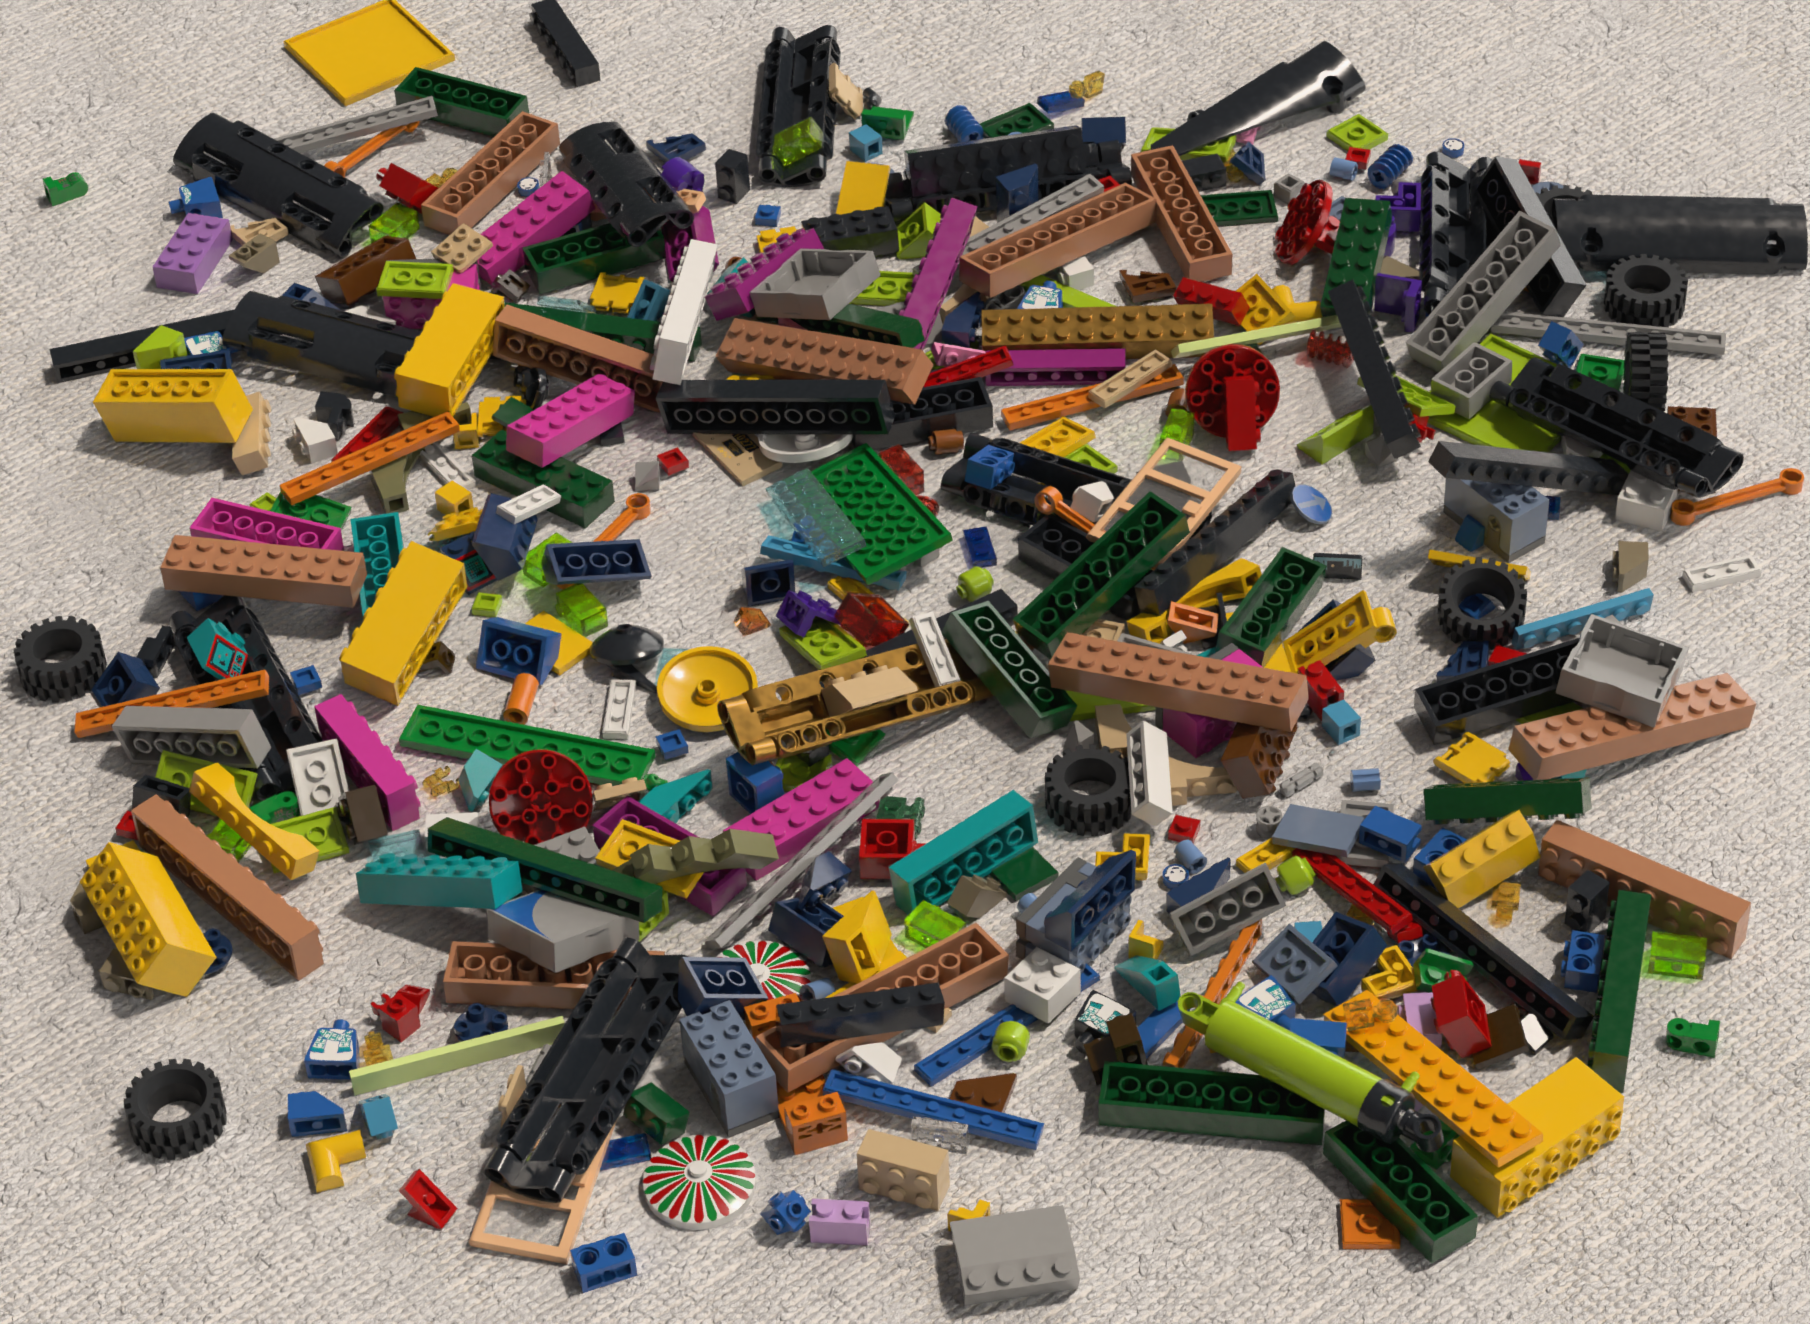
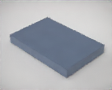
M1290 804L1272 836V842L1276 845L1347 858L1359 836L1360 824L1363 822L1364 817Z
M1288 924L1252 961L1267 977L1272 975L1288 995L1299 1004L1338 966L1334 960L1291 924Z

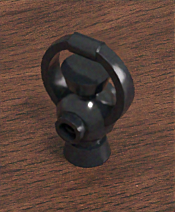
M521 365L516 367L513 385L522 393V400L526 399V405L536 410L542 406L543 401L548 396L549 380L546 377V371L541 368L530 369Z

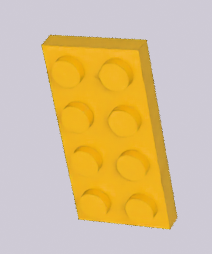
M622 819L595 857L597 865L613 870L631 859L630 854L647 844L671 847L680 841ZM704 872L681 876L655 885L662 886L663 890L687 899Z

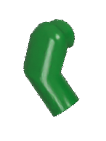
M646 774L643 777L646 791L649 792L654 787L668 783L667 780L659 778L656 774Z

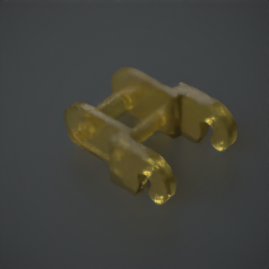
M448 766L444 767L445 771L441 767L434 770L435 773L426 777L422 782L425 788L429 787L431 789L430 794L433 797H437L445 792L449 794L460 787L459 778L455 780L456 784L452 780L444 782L441 780L450 774L451 769Z

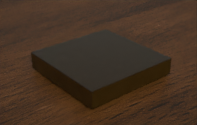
M1515 1004L1487 1014L1492 1047L1474 1053L1472 1057L1477 1070L1529 1051L1519 1011Z

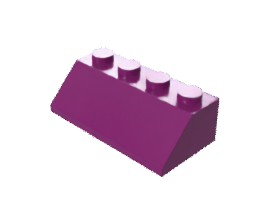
M704 206L693 214L694 221L688 228H679L670 219L661 227L665 240L669 280L674 282L675 275L677 274L684 247H689L691 239L715 244L710 210ZM717 251L713 272L717 269L719 265Z

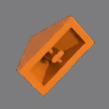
M1171 601L1167 624L1174 633L1182 630L1187 637L1183 644L1214 637L1217 632L1219 614Z

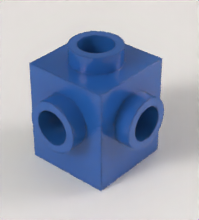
M794 1190L785 1193L779 1191L768 1200L769 1204L762 1210L760 1215L773 1231L779 1235L789 1231L795 1233L801 1229L806 1223L804 1219L810 1214L811 1210L807 1207L805 1199Z

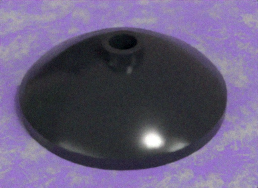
M621 624L598 636L590 645V655L595 661L608 665L640 663L660 654L664 649V640L654 630L638 625Z

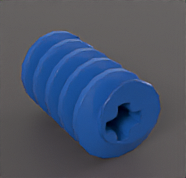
M957 105L949 110L944 120L945 125L950 129L958 142L983 139L982 126L979 125L966 106Z
M1400 144L1390 146L1388 150L1369 166L1367 174L1370 182L1376 188H1388L1413 163L1412 153L1408 148Z

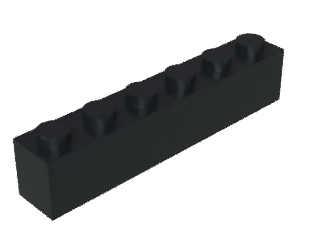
M543 0L532 3V12L529 13L531 23L537 26L539 35L544 37L545 44L551 48L554 58H558L560 67L566 70L568 79L572 80L576 87L601 81L598 61L556 0Z
M938 982L776 1005V1031L782 1048L940 1026L944 1023L945 1002Z

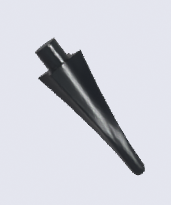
M607 664L608 667L614 670L613 678L636 680L637 686L657 694V686L632 664Z

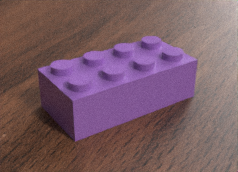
M188 213L153 265L156 287L199 294L233 241L229 219Z

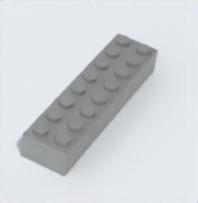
M1519 211L1405 342L1411 359L1439 373L1473 342L1477 343L1561 246L1556 229Z

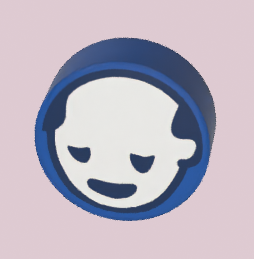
M1456 138L1447 139L1442 144V153L1450 158L1460 157L1464 153V142Z
M532 177L523 178L517 183L518 193L524 197H529L540 188L539 181Z
M1179 864L1169 865L1163 870V884L1169 889L1178 887L1189 880V871L1186 867Z

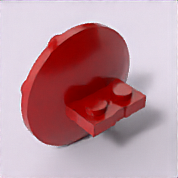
M1320 179L1310 184L1305 183L1297 198L1290 200L1287 207L1289 211L1282 226L1278 228L1275 234V239L1279 242L1275 248V254L1278 255L1280 261L1288 265L1295 264L1314 246L1330 254L1333 253L1340 221L1334 216H1330L1333 191L1329 183Z
M1238 344L1223 345L1205 353L1192 367L1185 387L1187 407L1197 424L1213 435L1226 438L1223 377L1252 375L1254 382L1258 381L1259 396H1255V405H1259L1260 419H1256V428H1262L1274 414L1280 397L1278 375L1270 361L1259 351Z
M551 750L526 751L510 759L496 774L489 793L490 816L497 831L501 835L532 845H537L586 827L593 808L591 786L583 770L569 757Z

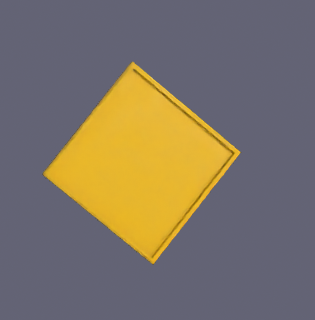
M396 0L379 1L283 41L284 48L344 106L400 84L415 67L431 71L455 61V54Z

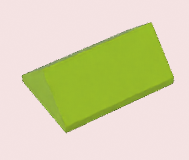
M1371 405L1345 414L1296 444L1298 449L1323 465L1373 434V408Z

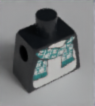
M1092 990L1074 1021V1036L1077 1038L1074 1043L1076 1049L1086 1054L1084 1044L1098 1038L1109 1037L1106 1021L1112 1020L1116 1016L1132 1013L1136 1023V1011Z

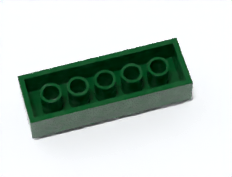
M415 67L394 90L396 106L432 96L438 116L431 117L428 120L493 137L522 111L529 113L528 98L525 95Z
M1345 198L1320 305L1322 318L1337 315L1328 291L1352 279L1357 287L1362 286L1367 296L1364 301L1367 300L1372 309L1375 298L1376 275L1381 271L1392 222L1390 201Z
M611 223L522 248L525 269L539 294L598 278L601 272L610 275L666 258L665 240L660 229L645 244L640 247H633L616 231Z
M502 429L472 455L474 476L517 497L544 484L561 495L560 503L546 509V511L585 529L615 502L612 480L563 457L558 458L543 468L506 450L507 432Z
M1282 547L1220 630L1215 653L1232 643L1264 668L1322 588L1327 566Z
M989 601L951 612L942 630V635L1030 739L1068 726L1078 705L1065 690L1051 687L1049 671Z
M1590 777L1436 784L1423 789L1425 820H1433L1434 825L1449 824L1454 819H1459L1461 824L1475 823L1480 818H1485L1486 822H1497L1517 810H1520L1525 820L1537 815L1538 820H1551L1554 817H1559V814H1564L1565 819H1576L1585 816V812L1592 809Z
M1344 1121L1325 1132L1323 1155L1431 1264L1476 1238L1479 1216L1400 1138L1393 1143H1385L1360 1130L1348 1121Z

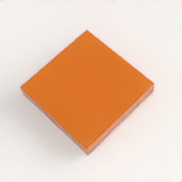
M1340 1199L1342 1249H1400V1232L1368 1199Z

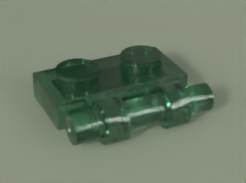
M887 796L880 799L876 819H914L916 841L917 835L921 833L922 824L920 821L924 817L926 810L924 806L925 800L917 797L914 803L908 806L907 798Z

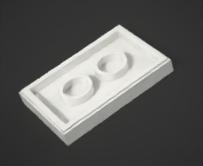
M337 739L287 749L301 816L336 807V802H339L338 797L344 792L349 791Z

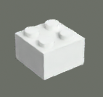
M1630 471L1617 499L1615 520L1662 532L1671 514L1672 503L1677 499L1678 489H1669L1636 472Z
M1036 947L1004 978L1005 1001L1016 1005L1017 1008L1049 1024L1081 993L1080 969Z

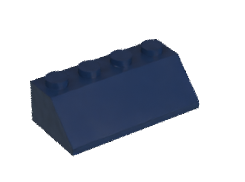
M491 493L487 495L472 546L496 579L500 581L523 569L538 520L535 514L523 521L512 524L496 514L497 506L512 498Z
M640 539L546 544L541 561L546 582L556 585L645 580L652 577Z
M1129 850L1109 857L1102 865H1098L1086 880H1082L1074 892L1069 896H1065L1061 904L1054 911H1050L1044 919L1045 938L1072 952L1135 890L1136 852Z

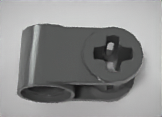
M1017 285L995 297L989 298L984 303V310L1017 309L1025 296L1024 288Z

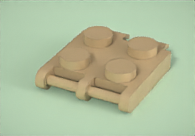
M832 63L829 66V96L843 108L847 115L856 119L861 116L863 111V90L860 87H856L851 82L850 77L844 75L838 69L836 63Z

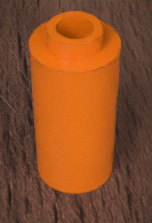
M521 673L515 677L503 713L505 721L523 725L527 723L539 686L538 680L533 675Z

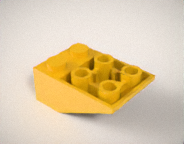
M872 890L822 936L838 978L841 981L858 984L870 978L880 969L892 933L876 892Z

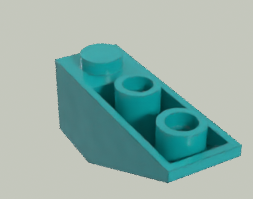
M706 769L654 787L638 802L670 821L677 823L687 811L692 810L695 804L704 796H707L713 789L711 770Z
M1136 955L1114 966V970L1158 1011L1177 1002L1181 997L1178 974L1164 961Z

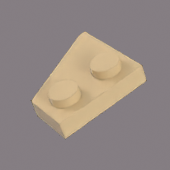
M276 218L260 222H249L246 228L235 229L234 225L230 226L232 237L242 246L260 233L276 242L289 235L287 227Z

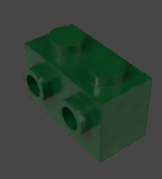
M652 1082L633 1091L623 1112L626 1118L661 1145L685 1134L690 1114L687 1109Z

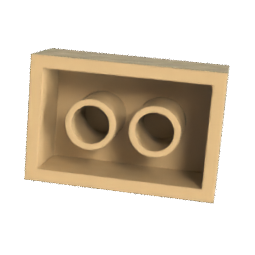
M868 1129L857 1152L859 1190L869 1194L888 1197L895 1201L918 1205L924 1209L929 1208L939 1211L950 1187L948 1150Z

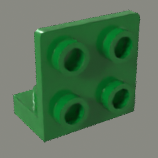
M875 106L871 110L863 109L861 113L862 126L867 124L880 134L882 138L893 140L905 139L914 117V111Z

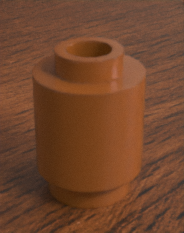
M1178 388L1170 394L1165 414L1173 422H1183L1188 418L1190 411L1186 403L1185 389Z
M956 429L933 431L932 436L928 437L929 450H933L935 455L956 453L958 450L964 449L962 431H956Z

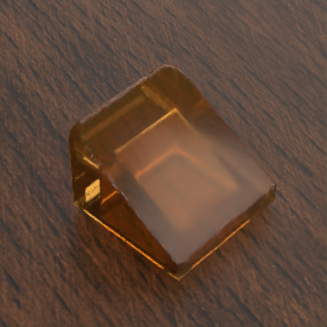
M740 607L734 619V623L742 635H750L771 625L761 609Z

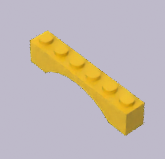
M1240 558L1204 578L1176 603L1195 608L1210 607L1216 604V593H1222L1223 602L1245 598L1262 575L1260 565ZM1169 609L1161 616L1141 613L1128 620L1129 634L1160 644L1173 633V630L1167 624Z
M219 763L194 771L189 792L284 875L293 880L314 871L320 850L302 835L277 828L255 815L239 797L235 787L234 776Z

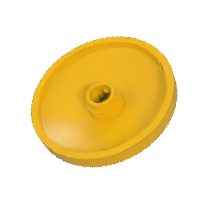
M714 646L696 647L676 655L663 667L657 681V697L662 711L675 724L692 731L715 732L724 730L717 711L718 702L757 688L758 681L750 663L736 652Z

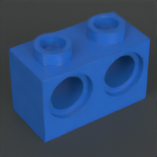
M1551 321L1538 344L1544 352L1542 355L1550 359L1549 361L1570 369L1584 345L1572 330Z
M987 445L968 459L965 482L991 490L1013 473L1015 467L1013 462L1014 453Z
M1442 827L1414 857L1413 873L1430 886L1436 888L1423 867L1467 839Z
M1572 930L1571 941L1565 940L1563 957H1568V961L1562 960L1560 976L1565 977L1564 988L1597 993L1605 935Z
M625 1233L609 1236L603 1240L584 1244L570 1250L572 1268L583 1293L637 1276L635 1256Z

